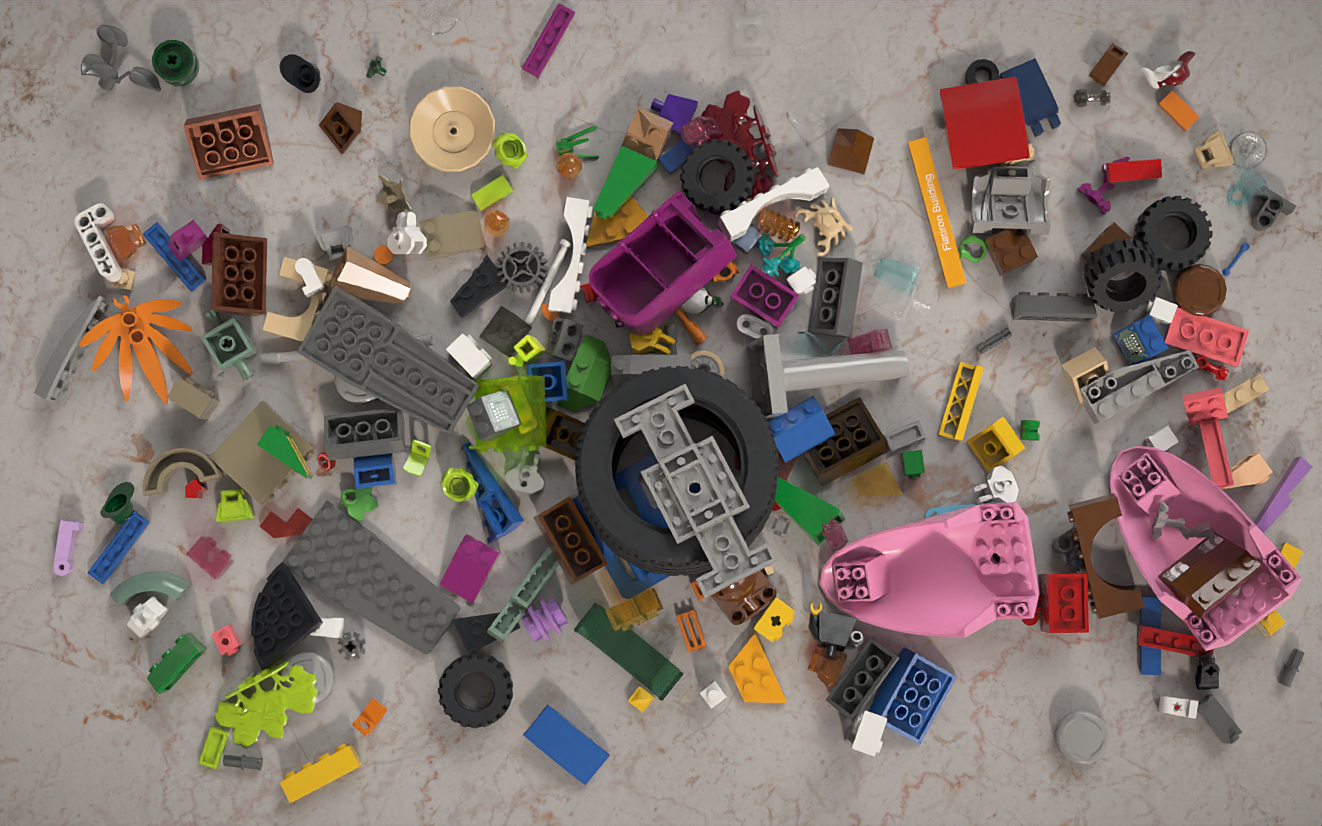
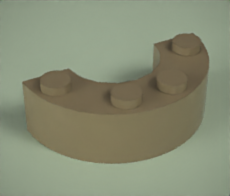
M188 448L171 449L159 455L149 465L143 480V495L150 497L168 492L170 478L181 469L192 470L197 474L200 482L204 483L223 479L224 476L220 467L207 454Z

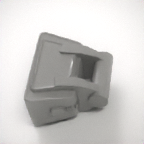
M350 226L315 234L322 251L328 253L329 263L339 261L343 252L333 254V250L341 248L345 250L346 246H352L353 229Z

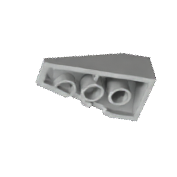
M611 355L614 387L621 382H626V379L629 377L631 378L636 374L640 375L643 371H649L650 369L658 370L659 367L667 366L676 368V366H689L691 369V355Z

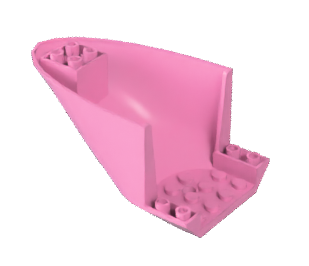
M1134 446L1119 453L1112 465L1110 492L1118 497L1122 516L1116 519L1127 547L1158 599L1185 622L1206 651L1229 645L1293 596L1302 578L1259 527L1212 480L1177 456L1155 447ZM1161 500L1169 508L1166 512L1169 515L1167 519L1185 518L1184 525L1189 529L1204 522H1210L1211 529H1214V532L1248 551L1261 564L1257 573L1241 586V591L1238 595L1231 594L1201 619L1158 576L1205 538L1197 539V537H1191L1187 540L1177 528L1164 525L1163 529H1161L1162 536L1152 540V532H1154L1152 524H1154L1156 513L1160 509Z
M1016 502L979 504L865 536L846 545L831 556L822 569L819 583L830 602L844 613L860 621L894 631L937 637L965 638L996 619L1034 618L1039 597L1028 517ZM994 553L1000 556L999 563L993 559Z

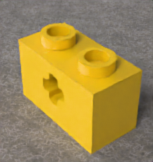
M776 597L759 618L753 629L771 642L774 639L778 641L784 633L782 628L785 624L790 625L795 618V615H793L795 611ZM778 615L780 624L771 625V617Z

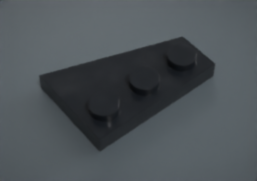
M488 255L483 258V262L472 272V276L461 286L450 301L461 318L506 288L507 282H500L503 277L502 275L497 276L499 271Z

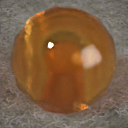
M565 153L558 158L556 170L565 178L573 179L581 173L582 162L576 154Z
M495 210L485 216L483 224L488 234L499 237L508 232L510 221L503 212Z

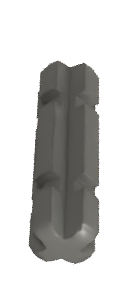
M1005 328L1000 333L985 340L984 343L978 344L976 348L980 354H983L988 349H992L1002 343L1003 340L1010 338L1012 333L1008 328Z

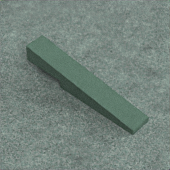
M549 546L487 631L488 634L502 644L559 565Z

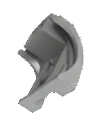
M1019 166L992 167L986 173L976 175L972 190V233H992V228L1029 229L1030 234L1049 235L1051 221L1048 216L1050 177L1036 174L1034 169Z

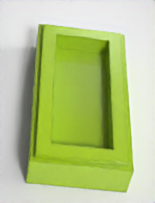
M504 175L471 194L482 212L514 191Z
M211 726L198 764L217 770L230 732Z

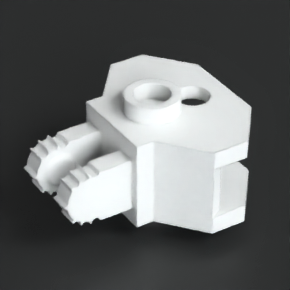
M398 213L397 227H393V232L387 239V247L393 254H421L427 246V241L420 231V227H416L415 213Z
M1003 466L993 468L988 473L984 484L972 488L973 493L984 490L986 496L979 497L976 500L977 504L987 501L989 503L1015 502L1019 491L1012 472Z
M156 596L151 597L143 605L140 603L132 611L134 614L127 623V626L140 638L144 637L149 631L154 630L169 610L157 600Z

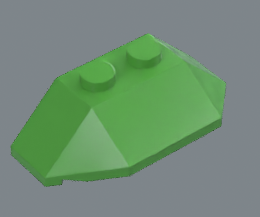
M586 334L566 377L568 400L558 401L557 405L576 412L600 401L612 372L611 357L604 341Z

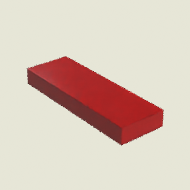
M1148 159L1106 163L1107 182L1162 178V160Z

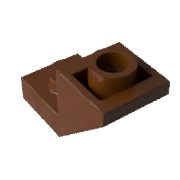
M1112 43L1091 71L1089 77L1096 83L1105 86L1128 53Z

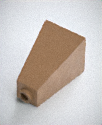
M346 246L333 271V277L330 281V293L335 286H338L359 299L401 305L405 299L410 297L412 292L409 280Z

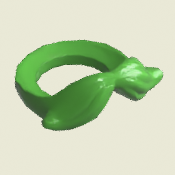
M971 232L969 236L961 241L958 248L960 259L965 258L973 263L981 261L986 256L985 243L981 239L976 238L974 233ZM979 243L982 246V255L979 258H973L967 252L964 244Z

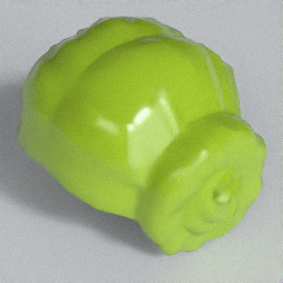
M503 132L492 143L496 158L503 165L511 166L513 169L521 166L528 157L524 142L513 133Z
M449 467L442 475L440 481L444 494L458 502L463 500L469 501L475 495L476 489L479 486L474 480L473 475L466 472L463 468L454 469Z

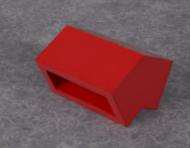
M194 479L185 486V498L202 499L203 492L207 490V487L199 479Z

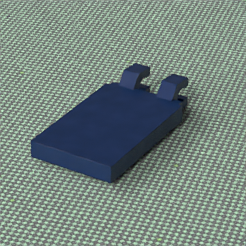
M1036 58L1000 74L1001 79L1016 77L1025 125L1030 126L1034 137L1042 135L1044 132L1039 121L1047 118L1052 130L1061 125L1057 115L1059 107Z

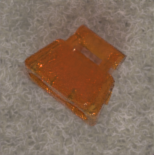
M133 224L130 227L120 225L105 229L116 256L122 263H125L134 256L138 248L146 245L138 224ZM130 234H134L136 242L132 241Z
M815 649L807 670L818 673V679L833 688L847 654L836 652L835 659L825 658L821 669L816 668L820 657H824V653L819 649Z

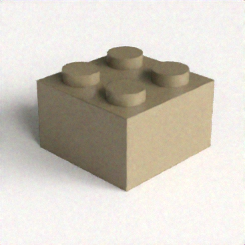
M187 377L185 380L179 378L167 396L171 401L204 420L209 419L220 402L215 398L217 396L215 393L205 388L200 389L201 385Z

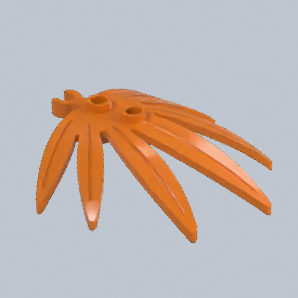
M125 294L123 295L125 299L124 304H119L117 299H114L115 306L120 308L122 312L112 315L95 325L83 337L78 346L88 345L101 338L110 330L94 358L92 371H95L110 354L117 337L121 336L119 374L125 402L129 401L132 386L133 363L130 344H133L137 359L148 381L162 401L168 404L163 371L147 337H150L171 361L187 373L193 374L190 365L180 351L163 334L149 325L153 323L169 329L191 331L192 327L178 319L160 314H152V312H163L177 308L182 305V301L159 299L147 301L129 308V298Z

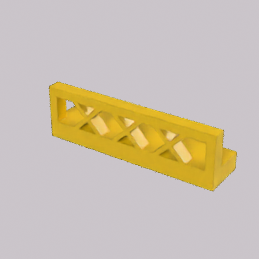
M959 362L938 435L959 442L963 440L984 367ZM963 367L973 370L971 378L966 381L961 376ZM963 385L967 391L966 396L958 399L955 393L956 388ZM958 403L961 412L960 415L953 418L950 408ZM951 421L956 427L954 435L943 432L945 425Z

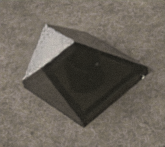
M501 306L479 337L510 358L516 352L514 346L531 331L532 327L516 314Z

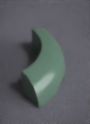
M145 572L132 576L120 583L110 593V596L120 606L127 605L134 597L148 591L161 592L177 600L182 598L192 583L172 573Z

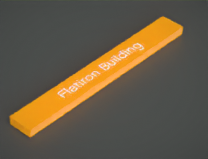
M927 137L909 141V151L947 289L964 285L966 280Z

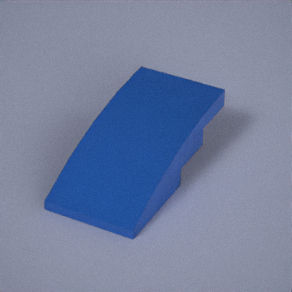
M548 704L523 734L536 747L584 785L589 782L610 756L608 752Z

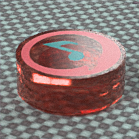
M325 451L317 457L318 464L324 471H329L336 465L335 460L328 459Z

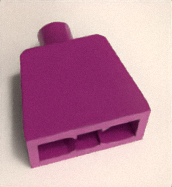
M192 220L171 235L168 247L180 261L200 248L206 241L207 236L198 224Z

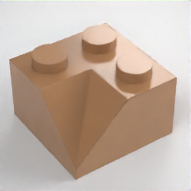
M639 107L621 146L657 161L661 156L673 122Z

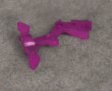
M1130 157L1117 159L1113 162L1129 161ZM1104 163L1102 165V172L1104 173L1103 184L1097 191L1092 190L1090 183H1083L1081 187L1077 188V191L1080 193L1084 192V195L1093 205L1101 208L1103 215L1110 211L1111 205L1110 201L1103 200L1101 195L1106 190H1111L1115 187V185L1107 182L1106 164Z

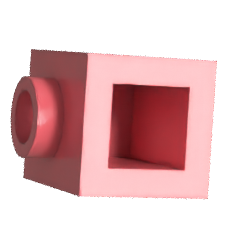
M227 625L211 634L221 655L228 654L230 656L238 652V647L243 645L233 625Z

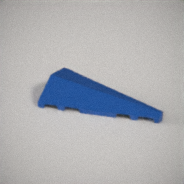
M470 442L465 443L461 446V450L465 451L467 457L466 468H470L474 480L479 485L474 496L478 508H481L485 520L482 523L483 526H487L489 533L488 543H493L514 531L524 519Z

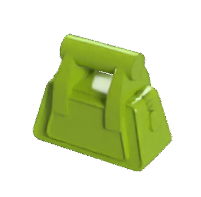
M243 488L221 491L222 499L218 504L216 513L217 522L226 523L255 518L249 500L245 499V490ZM238 496V500L229 501L228 499L229 497Z

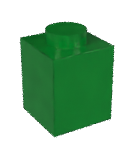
M922 450L901 453L904 476L909 475V479L920 478V474L925 473Z

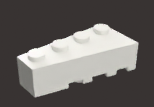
M864 711L860 717L858 716L851 723L845 742L852 749L875 757L876 752L879 753L883 742L880 739L888 718Z

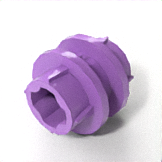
M554 598L548 602H545L543 599L540 600L542 608L535 611L530 606L528 607L529 613L522 616L523 624L536 642L542 638L548 641L550 639L548 632L555 629L559 634L562 632L561 627L567 624L568 620Z

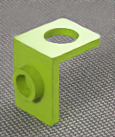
M414 439L411 453L404 465L403 471L421 477L430 458L432 446ZM417 446L425 448L426 451L420 450Z

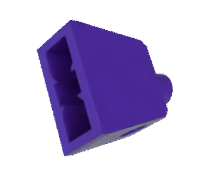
M668 94L665 102L654 98L650 109L659 112L660 117L673 122L671 131L684 138L697 109L698 101Z

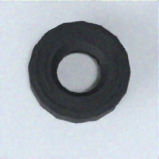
M978 59L972 62L965 74L967 84L979 83L975 78V74L980 69H984L989 73L990 78L988 81L1000 78L996 64L987 59Z

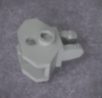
M524 449L521 463L518 464V467L506 473L505 480L513 490L534 494L543 490L545 481L538 473L539 468L537 467L540 452L534 454L533 465L529 466L526 465L529 450ZM523 481L527 482V486L525 488L521 486Z

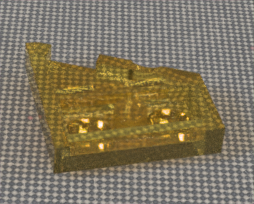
M886 461L851 479L860 496H900L903 494Z

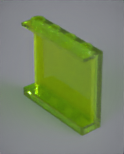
M533 375L474 380L479 384V388L475 393V400L486 395L508 390L522 425L494 441H481L476 432V446H469V449H476L477 453H489V449H493L494 452H505V448H510V451H522L523 447H527V451L539 450V447L546 446L544 376Z

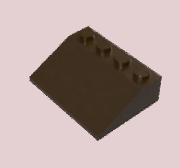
M859 397L826 415L835 435L803 454L823 487L890 450L885 437Z

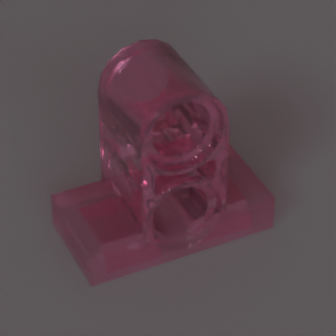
M888 329L872 330L869 333L847 339L851 355L873 353L892 348Z

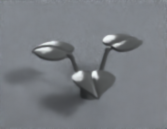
M99 26L97 28V36L103 42L113 44L114 46L109 64L105 63L103 58L98 55L87 54L81 63V75L99 77V86L107 91H111L115 83L120 84L121 80L129 75V79L136 85L160 92L161 87L157 77L146 68L136 66L133 67L132 71L129 70L122 76H118V71L112 68V63L117 47H126L128 38L123 31L114 26Z

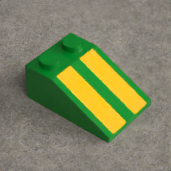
M270 425L256 445L303 477L312 479L314 475L294 439L289 436L290 432L282 426L276 425L274 427Z

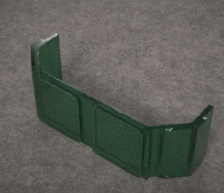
M597 602L593 604L573 629L574 632L582 635L640 681L660 701L664 700L684 674L670 660Z

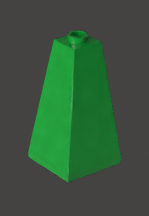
M621 146L594 205L593 210L597 212L596 216L604 220L607 217L612 219L657 171V161Z
M778 477L775 503L819 546L845 520L841 510Z

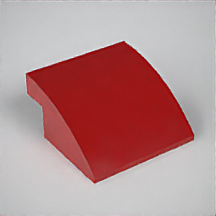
M1016 77L940 89L944 130L953 170L1030 158L1024 114Z

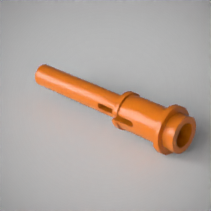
M680 307L674 312L685 325L684 329L695 340L694 343L699 345L707 339L706 333H703L694 320L691 321Z

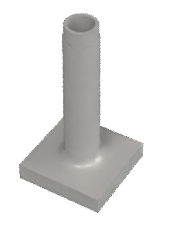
M779 334L763 335L746 345L752 400L761 409L766 419L788 413L787 391L894 380L895 378H904L908 374V360L904 351H884L782 361Z

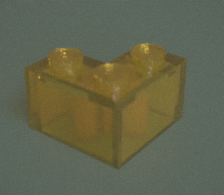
M651 588L605 611L614 631L622 629L624 632L633 628V623L637 622V625H640L658 616L657 612L664 608L655 589Z

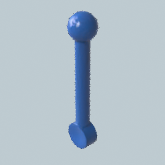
M1244 243L1241 245L1239 253L1230 265L1222 271L1223 275L1228 276L1230 274L1231 268L1240 256L1249 249V244Z

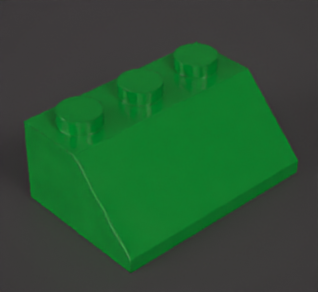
M191 633L181 634L175 640L176 645L172 650L169 648L162 655L163 660L159 664L155 663L149 669L150 674L147 676V679L158 694L169 692L207 649Z

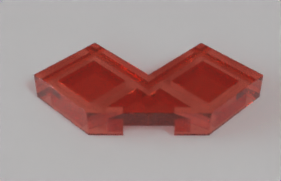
M297 508L289 520L285 522L271 511L259 527L273 538L297 536L303 534L313 518L300 508Z

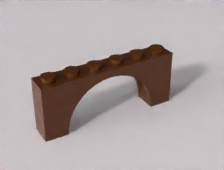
M1113 493L1068 505L1070 510L1067 511L1068 520L1070 523L1073 522L1074 529L1071 530L1072 536L1079 548H1076L1077 556L1083 562V566L1080 567L1081 572L1086 573L1088 578V596L1091 595L1092 602L1089 603L1092 614H1096L1098 619L1144 608L1141 591L1137 585L1121 586L1109 583L1096 574L1091 563V546L1096 534L1106 523L1122 516L1118 497Z

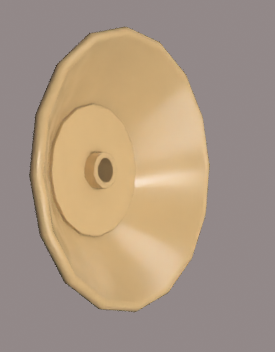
M444 86L429 92L416 104L409 120V138L415 153L427 165L443 172H461L476 166L489 153L495 140L496 121L490 106L478 93L464 87ZM452 129L457 130L455 135L450 134Z

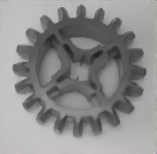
M521 242L520 248H518L517 243H513L515 249L511 250L510 246H507L506 248L509 253L507 254L502 251L501 254L505 258L497 259L498 262L502 263V265H496L497 269L502 270L497 273V276H504L500 282L506 281L505 287L507 289L513 285V292H516L519 287L521 294H523L524 288L530 293V286L533 285L536 290L538 289L535 284L536 282L543 284L540 276L543 278L547 277L542 272L548 270L547 266H542V264L547 263V259H540L544 256V253L536 254L539 248L536 246L531 250V243L528 244L527 248H525L524 242ZM519 253L529 254L528 256H525V258L522 260H518L515 257H513L514 255ZM533 258L537 260L538 264L536 274L529 268ZM508 262L515 266L511 278L507 274ZM517 264L522 266L524 264H527L525 266L527 271L521 270L520 272H518L517 270H519V267L517 266ZM521 276L532 278L527 282H516Z

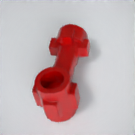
M1203 355L1195 358L1199 365L1195 370L1199 371L1203 368L1215 374V379L1217 380L1221 379L1224 381L1229 373L1226 367L1221 365L1218 368L1208 363V360Z

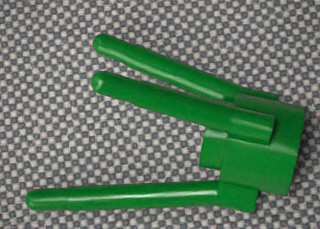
M594 125L556 142L559 157L564 156L565 159L599 158L598 155L571 154V152H574L573 146L588 142L589 139L585 138L573 142L571 140L597 129V126Z

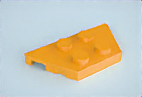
M631 198L612 219L607 217L604 220L596 216L597 212H595L586 243L587 247L624 239L648 215L634 198Z
M756 634L752 635L738 655L728 665L744 702L786 703V698Z

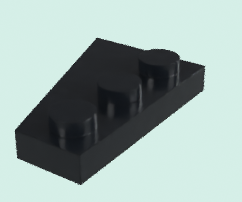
M500 612L452 619L468 654L497 640L488 634L487 631ZM519 622L510 633L521 628Z

